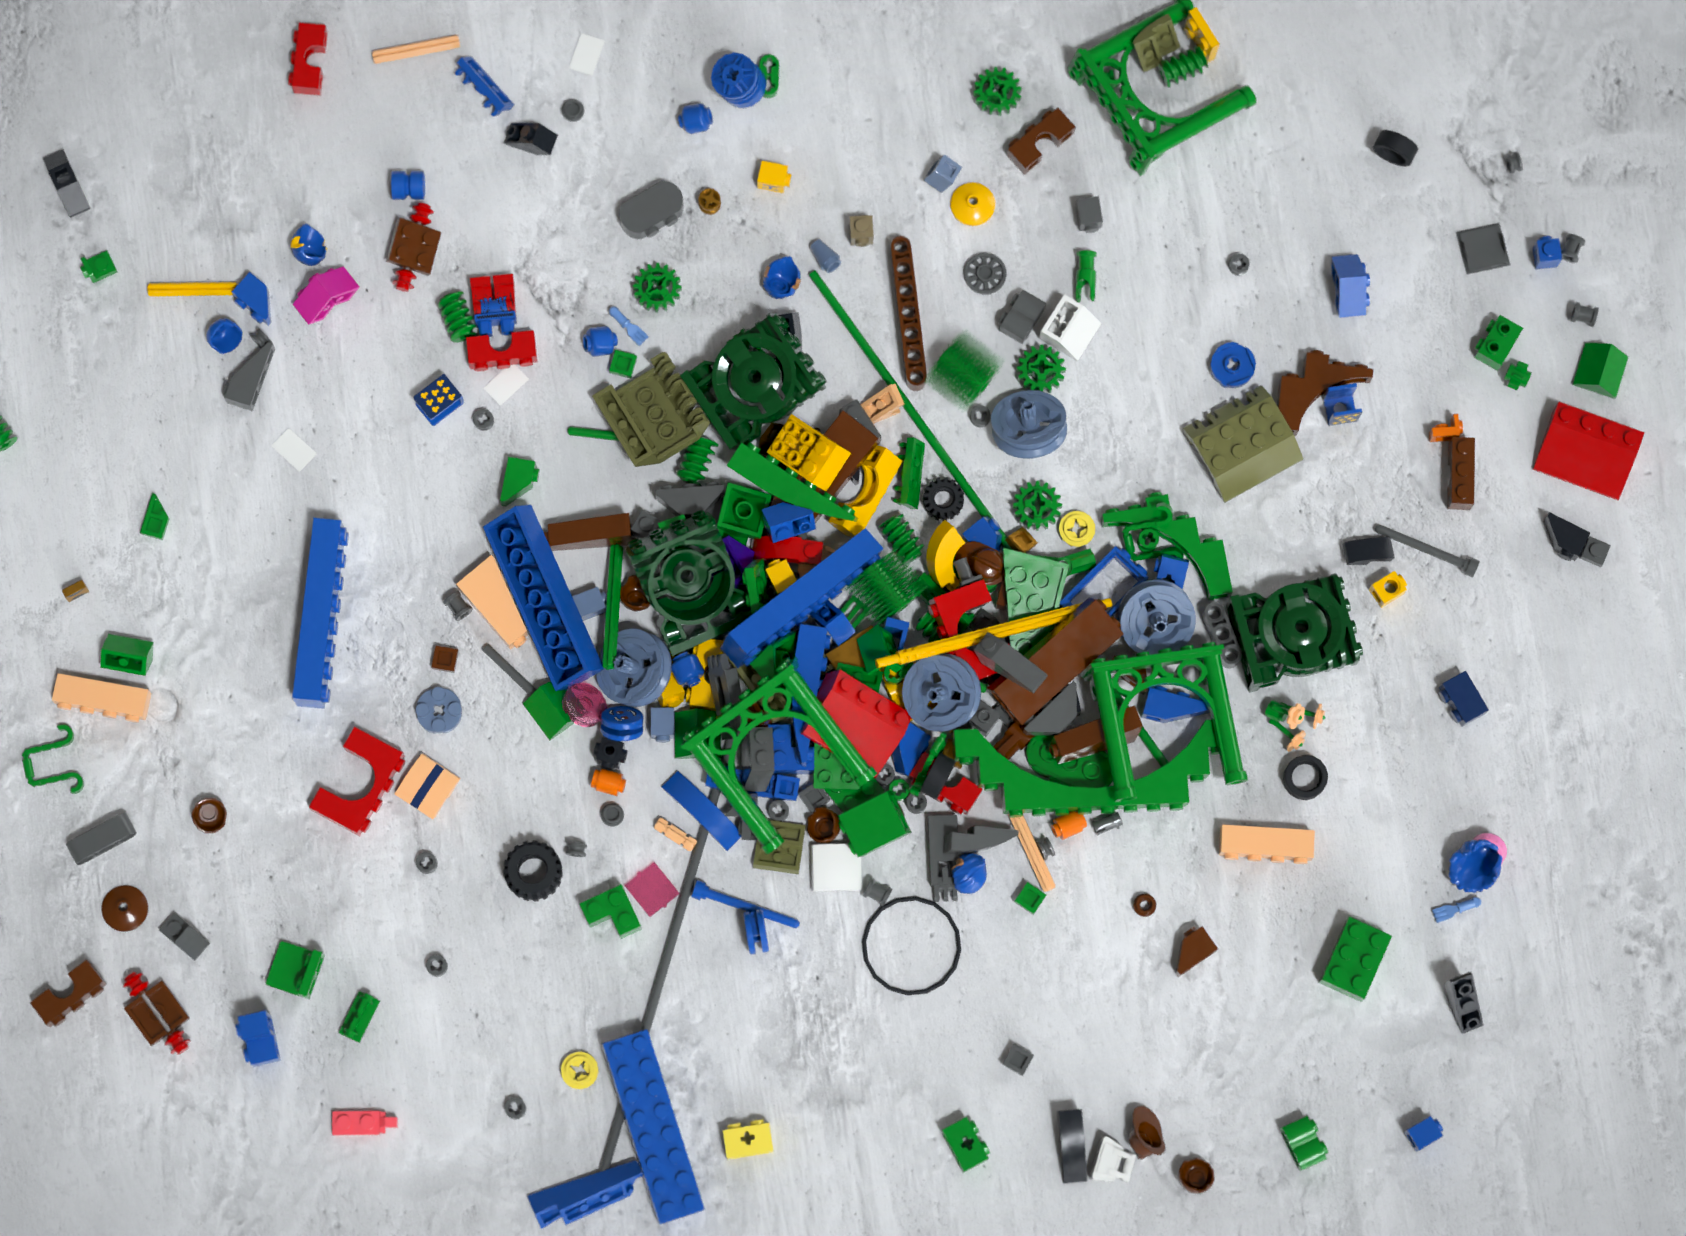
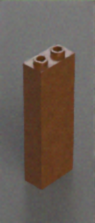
M845 411L840 413L824 434L851 453L826 491L835 498L881 441L880 438ZM801 475L797 476L798 479L805 482V478ZM817 487L816 491L821 494L825 493L823 489ZM775 496L770 502L769 507L782 502H788ZM813 512L816 524L823 514Z
M1086 599L1023 655L1047 674L1046 679L1034 694L1002 675L987 688L1015 723L1023 725L1088 667L1092 660L1098 658L1123 635V632L1119 629L1121 624L1115 617H1110L1107 614V607L1100 599Z

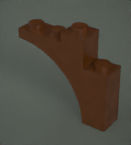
M1312 350L1307 352L1304 357L1302 378H1299L1297 374L1288 373L1285 376L1282 375L1279 381L1277 406L1294 436H1297L1302 417L1307 409L1329 387L1352 383H1370L1373 378L1374 369L1368 368L1367 365L1363 364L1346 366L1344 362L1338 361L1329 364V355L1324 354L1323 351Z

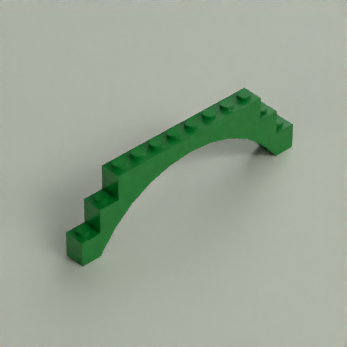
M1205 720L1187 747L1174 759L1151 774L1134 780L1137 792L1136 799L1115 802L1113 796L1114 786L1100 788L1070 787L1046 781L1020 769L998 753L978 729L954 730L952 733L953 759L959 761L961 765L973 764V761H976L978 788H984V791H996L998 787H1001L1003 814H1009V817L1012 818L1022 817L1023 813H1032V816L1039 817L1045 816L1046 812H1055V815L1062 816L1068 815L1069 811H1078V814L1086 815L1091 814L1092 810H1101L1102 814L1114 813L1116 809H1124L1125 813L1137 812L1140 808H1146L1148 812L1160 811V808L1169 807L1170 811L1183 810V807H1186L1189 803L1188 779L1192 783L1203 782L1210 775L1208 751H1211L1213 755L1219 754L1213 721Z

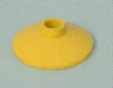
M975 182L966 183L958 187L953 193L950 204L951 211L954 217L962 224L978 226L987 222L993 215L995 198L986 186ZM976 199L977 204L972 205L969 203V200Z

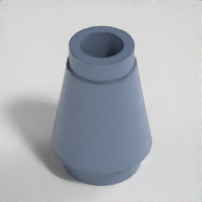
M820 239L810 246L823 271L831 273L841 265L840 256Z

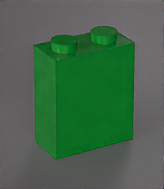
M886 791L838 815L840 818L838 822L840 829L844 834L847 833L850 840L848 842L849 848L857 857H864L912 833L893 791Z

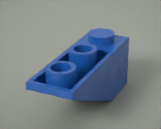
M1154 686V688L1150 687L1148 690L1141 718L1167 723L1208 714L1210 711L1201 698L1198 700L1192 699L1187 693L1177 692L1174 694L1167 692V688Z

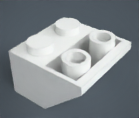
M1064 294L1041 330L1039 339L1078 361L1101 323L1082 304Z

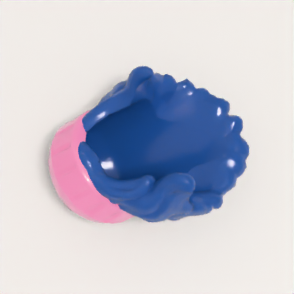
M1482 833L1473 840L1465 842L1449 859L1450 882L1456 884L1458 890L1463 889L1464 892L1469 893L1482 892L1484 889L1487 890L1492 887L1500 876L1501 865L1507 856V848L1504 841L1495 834Z

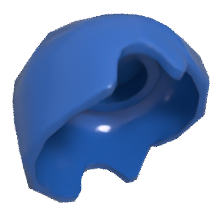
M220 318L209 326L206 338L208 344L220 354H225L238 347L242 340L243 332L234 321Z

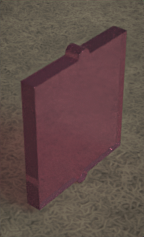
M655 862L644 871L638 872L637 876L625 885L626 889L649 917L653 916L661 908H666L667 904L680 894Z

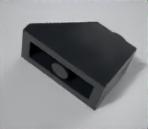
M1549 512L1544 519V524L1554 551L1559 553V556L1564 560L1575 561L1580 556L1591 532Z

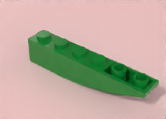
M751 442L748 445L741 443L727 464L729 468L764 491L788 503L834 518L854 522L858 520V517L854 515L856 512L854 509L846 504L843 507L835 503L837 498L826 491L824 494L816 491V485L808 480H805V482L797 478L799 474L789 467L784 470L778 466L780 461L768 454L767 457H764L759 453L761 449Z

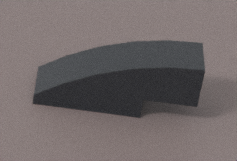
M1082 1109L1058 1111L1063 1183L1087 1182Z

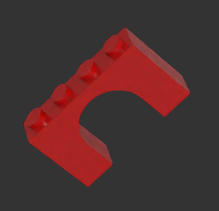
M984 579L929 601L928 609L931 617L937 621V633L941 640L958 635V622L966 611L992 601ZM966 647L946 652L968 662L975 670L979 680L997 674L994 670L981 664L976 653Z
M354 727L343 747L345 751L366 761L373 767L375 773L373 788L363 798L351 801L342 799L320 787L309 808L316 814L360 837L362 832L366 833L372 822L369 820L373 812L377 813L383 803L381 800L383 794L391 790L394 784L392 778L396 771L400 773L406 760H404L403 752Z

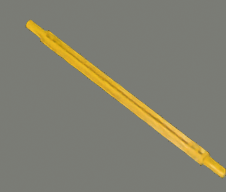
M1110 598L1101 600L1107 608L1112 607ZM1082 603L896 651V654L875 659V664L877 668L896 663L901 665L977 645L987 632L1000 639L1060 623Z

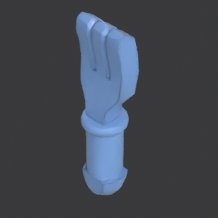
M612 306L609 308L610 316L614 317L622 325V328L625 327L627 329L628 336L638 346L649 338L641 328L631 324V320L627 319L617 307Z
M1472 897V899L1464 902H1457L1456 906L1445 905L1433 909L1432 912L1436 918V923L1452 918L1457 912L1461 914L1463 911L1479 907L1482 901L1479 897Z

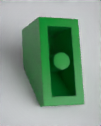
M508 457L500 498L501 506L509 505L533 488L534 482H538L540 469H537L535 461Z

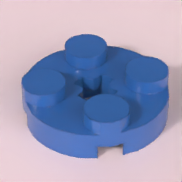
M1229 342L1221 345L1211 358V374L1224 388L1244 386L1254 375L1256 367L1255 357L1249 348L1238 345L1239 343ZM1229 360H1232L1234 363L1238 362L1239 366L1236 367V370L1233 371L1227 367Z

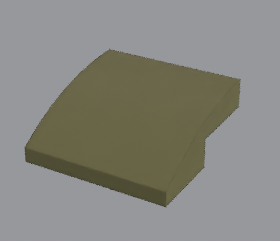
M1169 14L1151 23L1133 40L1144 73L1157 67L1158 64L1161 65L1163 56L1181 48Z
M769 820L785 841L774 851L766 855L761 848L762 844L757 839L753 868L799 875L806 825Z

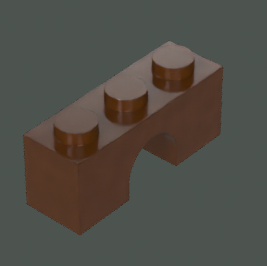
M1056 108L1054 111H1047L1042 116L1040 123L1037 125L1032 124L1025 130V135L1022 138H1015L1009 143L1007 157L1023 175L1041 162L1042 154L1036 148V142L1041 139H1048L1059 147L1075 133L1076 126L1059 108Z
M1452 437L1448 443V465H1450L1451 474L1447 489V509L1470 510L1474 505L1475 438Z
M87 959L68 973L74 983V990L70 996L58 998L48 988L30 1002L47 1026L51 1027L54 1025L57 1027L66 1020L65 1016L71 1011L77 1012L85 1005V1000L91 996L95 998L104 991L103 987L106 985V982Z

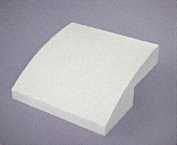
M848 844L811 845L812 891L862 890L861 857H857L856 854L854 855Z

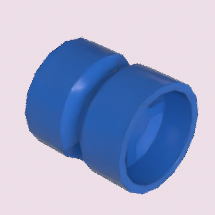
M392 171V200H405L407 196L414 200H424V171H411L409 175L405 171Z

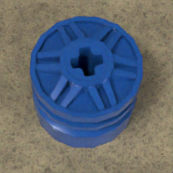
M726 54L716 62L712 69V86L721 97L734 107H751L759 102L765 94L767 84L764 73L744 54Z

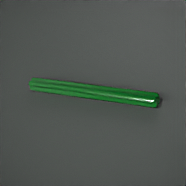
M619 544L611 545L609 550L602 667L606 670L615 669L613 662L617 655L623 547Z

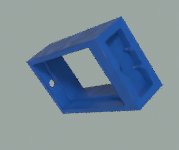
M1115 546L1060 601L1059 609L1073 605L1071 601L1113 559L1138 581L1134 586L1147 581L1149 578L1147 576L1148 573L1140 564L1135 565L1130 560L1131 556L1126 550ZM1123 597L1107 612L1110 617L1118 611Z

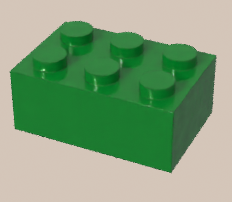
M1348 917L1319 983L1362 1002L1367 996L1392 935L1352 917Z

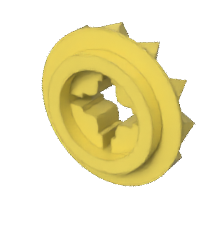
M1072 511L1062 518L1059 524V533L1062 540L1070 546L1081 547L1089 544L1093 539L1095 523L1088 514L1082 511ZM1075 521L1080 528H1086L1080 531L1079 538L1075 532L1068 531L1074 528Z
M575 1052L567 1056L563 1061L561 1075L568 1086L582 1090L590 1087L595 1082L599 1069L596 1060L590 1054ZM583 1062H585L584 1070L589 1075L587 1076L581 1074L575 1080L576 1072L573 1070V1068H571V1066L579 1067L581 1064H583Z

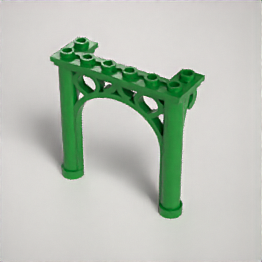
M1175 0V3L1088 50L1086 48L1077 49L1067 68L1070 77L1074 81L1076 80L1079 86L1083 85L1086 80L1088 87L1093 89L1098 96L1101 106L1107 109L1111 121L1119 127L1124 140L1133 148L1128 159L1132 169L1137 171L1140 176L1144 175L1149 165L1160 158L1167 150L1238 111L1249 109L1256 105V96L1249 86L1244 85L1189 116L1170 118L1150 110L1133 92L1127 76L1128 56L1135 48L1133 40L1147 26L1167 14L1172 19L1174 26L1186 20L1189 11L1195 8L1191 0ZM1124 51L1120 62L1111 58L1112 56ZM1105 66L1115 68L1119 71V78L1117 80L1109 79L1104 73L1103 68ZM1121 83L1119 98L1113 88L1118 87ZM1127 109L1132 110L1134 113L1136 111L1139 113L1133 119ZM1144 118L1152 121L1154 132H1145L1140 126L1139 120ZM1161 125L1172 127L1161 134L1159 133Z
M1215 642L1202 644L1200 648L1188 645L1181 647L1180 651L1173 652L1171 648L1159 650L1158 654L1152 655L1149 652H1141L1136 654V657L1128 658L1127 655H1120L1114 657V660L1111 661L1099 658L1092 660V663L1080 673L1081 678H1084L1085 682L1090 681L1092 698L1098 703L1115 789L1113 792L1115 802H1124L1137 798L1123 726L1125 710L1135 695L1147 688L1158 685H1176L1186 688L1197 694L1206 703L1213 721L1225 785H1235L1248 781L1247 772L1243 769L1220 657L1224 649L1223 644L1216 645ZM1179 664L1175 670L1176 678L1174 673L1165 671L1162 666ZM1195 666L1199 670V678L1194 682L1185 679L1182 675L1183 667ZM1151 668L1150 675L1143 679L1144 683H1142V677L1136 670ZM1130 675L1135 679L1136 685L1132 691L1125 690L1119 686L1118 678L1120 676ZM1202 682L1203 685H1208L1209 694L1198 684ZM1114 691L1125 697L1119 709L1117 708Z
M796 656L791 660L789 657L782 660L777 665L776 673L773 676H764L757 682L758 687L751 691L748 688L738 696L740 700L732 705L731 702L726 704L719 710L721 712L716 718L710 716L701 723L699 728L697 725L690 728L685 733L684 741L681 744L683 750L686 748L688 752L690 751L746 823L762 844L761 848L766 855L778 848L785 840L742 786L735 770L737 748L745 735L755 726L777 717H793L803 720L818 732L858 787L870 781L877 774L872 765L869 766L809 688L803 676L797 671L799 664L797 663L798 659ZM780 692L786 696L787 703L784 709H772L768 704V698ZM764 696L762 704L767 713L763 714L762 710L753 712L748 709V707ZM792 697L805 713L789 709ZM737 715H740L741 725L737 729L740 733L737 735L733 727L724 725ZM722 732L730 733L733 737L732 747L718 748L714 743L715 737ZM717 754H729L728 769L718 758Z

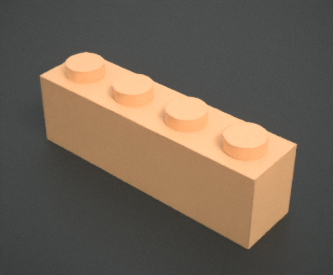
M58 673L52 701L57 704V708L63 710H71V707L79 708L82 713L94 714V711L102 712L104 717L115 719L117 715L124 716L125 720L138 723L139 719L146 720L151 692L148 689Z
M1222 825L1220 827L1219 855L1224 856L1226 860H1238V857H1248V861H1261V858L1271 859L1270 862L1284 863L1286 859L1294 860V864H1308V861L1314 858L1315 830Z

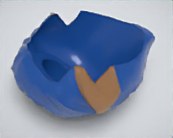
M791 256L774 260L766 267L763 274V287L775 299H783L794 295L801 282L800 270L793 262Z
M977 853L961 855L956 860V865L951 868L954 886L960 893L973 894L985 884L987 877L985 859L983 856L977 855Z

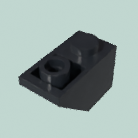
M511 123L507 130L504 144L535 155H551L558 135L540 123Z

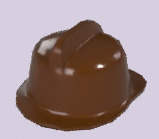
M973 541L965 543L956 552L955 561L967 558L973 576L982 575L983 578L981 580L984 579L986 585H997L1004 580L1003 554L999 551Z
M1145 1106L1136 1107L1132 1113L1134 1128L1128 1138L1130 1146L1140 1160L1153 1154L1162 1155L1165 1153L1166 1147L1157 1116Z

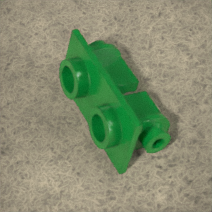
M359 991L339 1034L360 1043L380 1000Z

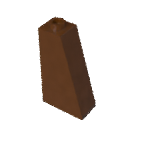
M629 513L548 524V531H544L552 551L610 547L615 544L628 546V542L632 540Z
M1135 706L1126 708L1124 713L1123 726L1127 744L1135 742L1143 727ZM1101 718L1053 737L1049 745V751L1052 758H1056L1057 764L1107 750Z

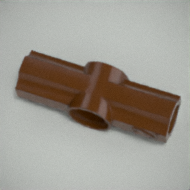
M1040 708L1034 715L1037 717L1043 710ZM1014 723L1005 732V736L993 747L998 753L1009 760L1019 749L1025 748L1035 735H1025L1023 730L1026 726Z

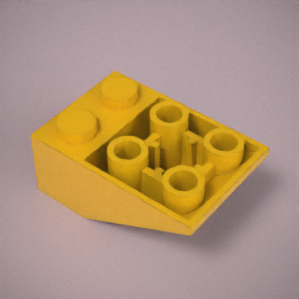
M793 414L790 415L767 451L768 454L824 491L828 490L851 454Z

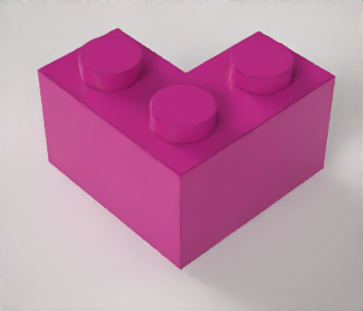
M344 266L337 269L331 268L323 274L316 273L308 280L309 284L298 292V298L293 303V306L310 325L323 320L335 305L349 301L360 286Z

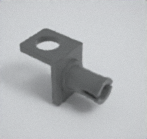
M967 558L959 559L953 563L960 578L959 585L955 590L980 581L983 578L982 575L973 576Z

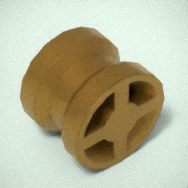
M711 188L701 191L698 198L700 210L707 215L717 213L721 207V197L718 191Z

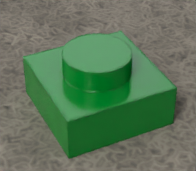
M615 350L609 373L631 379L637 355Z
M1027 882L1014 903L1034 915L1045 899L1046 894Z

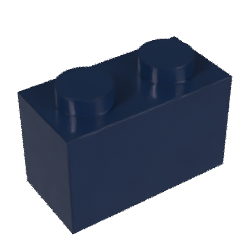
M1466 671L1440 685L1439 696L1445 704L1448 703L1452 710L1450 714L1456 723H1460L1461 727L1489 711Z

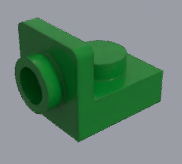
M104 251L89 259L81 258L83 265L80 266V269L85 279L90 277L93 284L118 272L108 251Z

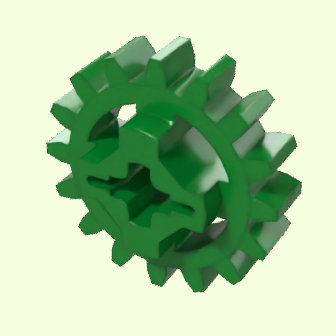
M994 67L992 73L986 69L985 76L981 74L978 76L980 82L974 83L976 90H974L973 96L978 97L975 102L976 105L982 103L981 110L989 109V115L997 111L998 116H1001L1003 110L1009 114L1010 106L1015 109L1017 107L1016 101L1021 99V95L1018 93H1021L1022 87L1017 86L1020 81L1019 78L1013 80L1014 72L1006 74V68L998 72V68ZM988 83V89L983 92L984 85ZM1012 90V96L1008 100L1006 94Z
M656 263V268H652L648 264L647 271L640 269L641 277L635 276V281L638 284H633V290L637 291L634 293L635 299L641 298L639 305L646 304L647 311L651 307H655L656 313H658L660 307L667 311L668 304L674 307L675 302L673 299L679 300L680 294L677 292L682 291V286L677 285L681 282L680 277H674L676 270L673 269L669 272L667 264L660 268L659 263ZM644 281L648 286V288L645 290V293H643L642 290ZM669 283H672L673 286L671 294L667 290V287L670 285ZM656 285L657 287H659L661 285V290H654L653 286Z
M1040 345L1039 350L1032 346L1031 353L1023 352L1024 358H1019L1018 363L1022 366H1018L1016 372L1022 373L1018 376V380H1025L1024 388L1030 386L1031 390L1039 389L1042 392L1043 389H1046L1048 393H1051L1052 386L1057 389L1059 388L1060 384L1058 381L1064 380V376L1061 373L1066 372V367L1061 366L1065 360L1058 359L1059 351L1053 354L1051 346L1044 350L1043 345ZM1037 357L1033 363L1028 364L1032 358ZM1046 357L1049 358L1050 360H1052L1053 363H1050V362L1046 359ZM1039 366H1043L1044 373H1040ZM1053 375H1055L1052 380L1045 383V380L1048 377H1053ZM1029 376H1032L1037 382L1030 379Z
M1036 481L1035 486L1028 482L1027 489L1020 487L1019 492L1021 495L1015 494L1014 497L1018 502L1013 503V508L1018 509L1014 516H1021L1019 524L1021 525L1026 522L1027 529H1030L1033 525L1036 531L1039 530L1041 525H1043L1045 530L1048 529V522L1054 525L1056 523L1054 517H1060L1061 515L1057 509L1062 508V503H1057L1061 496L1054 495L1056 488L1053 487L1049 490L1047 482L1040 486L1039 481ZM1033 493L1030 499L1023 501L1028 494ZM1042 493H1044L1045 495H1047L1050 499H1046V498L1042 495ZM1037 498L1041 506L1038 514L1034 506ZM1052 511L1048 517L1042 519V515L1045 512ZM1025 512H1028L1033 517V519L1028 517L1025 514Z

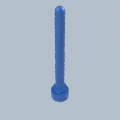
M697 880L691 898L697 900L708 898L750 913L756 912V910H763L764 918L792 928H798L800 925L797 919L711 890L709 886H706L705 882Z

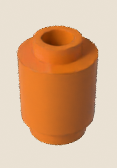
M595 769L591 782V787L596 788V791L618 796L619 792L623 793L626 785V779H623V774L606 769Z
M1070 811L1068 815H1062L1053 819V824L1051 825L1055 837H1060L1062 840L1082 832L1083 828L1087 827L1084 815L1078 814V811Z

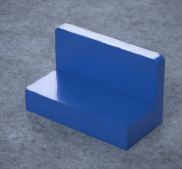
M887 617L884 629L889 631L892 637L899 638L897 651L903 650L910 622Z

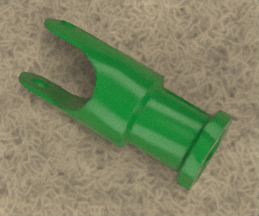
M1089 250L1078 251L1076 255L1079 257L1078 270L1076 271V301L1080 303L1081 290L1085 284H1089L1090 299L1094 302L1096 289L1094 258L1097 256V253Z

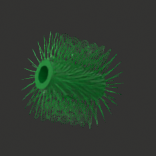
M959 338L955 339L957 342L951 343L952 346L949 347L948 344V348L937 361L936 368L932 371L931 375L934 378L938 377L939 382L942 384L941 386H947L951 389L949 390L951 393H956L959 398L962 396L966 397L961 402L964 401L969 405L974 402L973 400H977L978 396H981V393L985 391L993 380L991 377L998 371L996 369L1000 366L997 367L993 360H987V357L980 355L977 350L972 352L971 350L975 346L972 347L967 343V339L963 341Z
M897 548L894 550V554L891 551L887 556L885 555L869 566L855 581L853 580L852 589L849 593H852L854 586L852 598L855 595V591L856 596L859 594L858 600L863 595L865 596L864 599H861L860 604L866 600L865 602L869 610L871 609L870 613L873 614V619L876 617L875 623L881 618L880 623H877L879 626L881 623L884 624L887 617H893L905 609L913 599L915 600L922 593L918 581H915L916 577L914 576L911 580L909 579L910 576L907 574L909 563L906 565V570L905 565L902 567L903 561L898 566L896 565L901 560V556L897 561L894 557Z

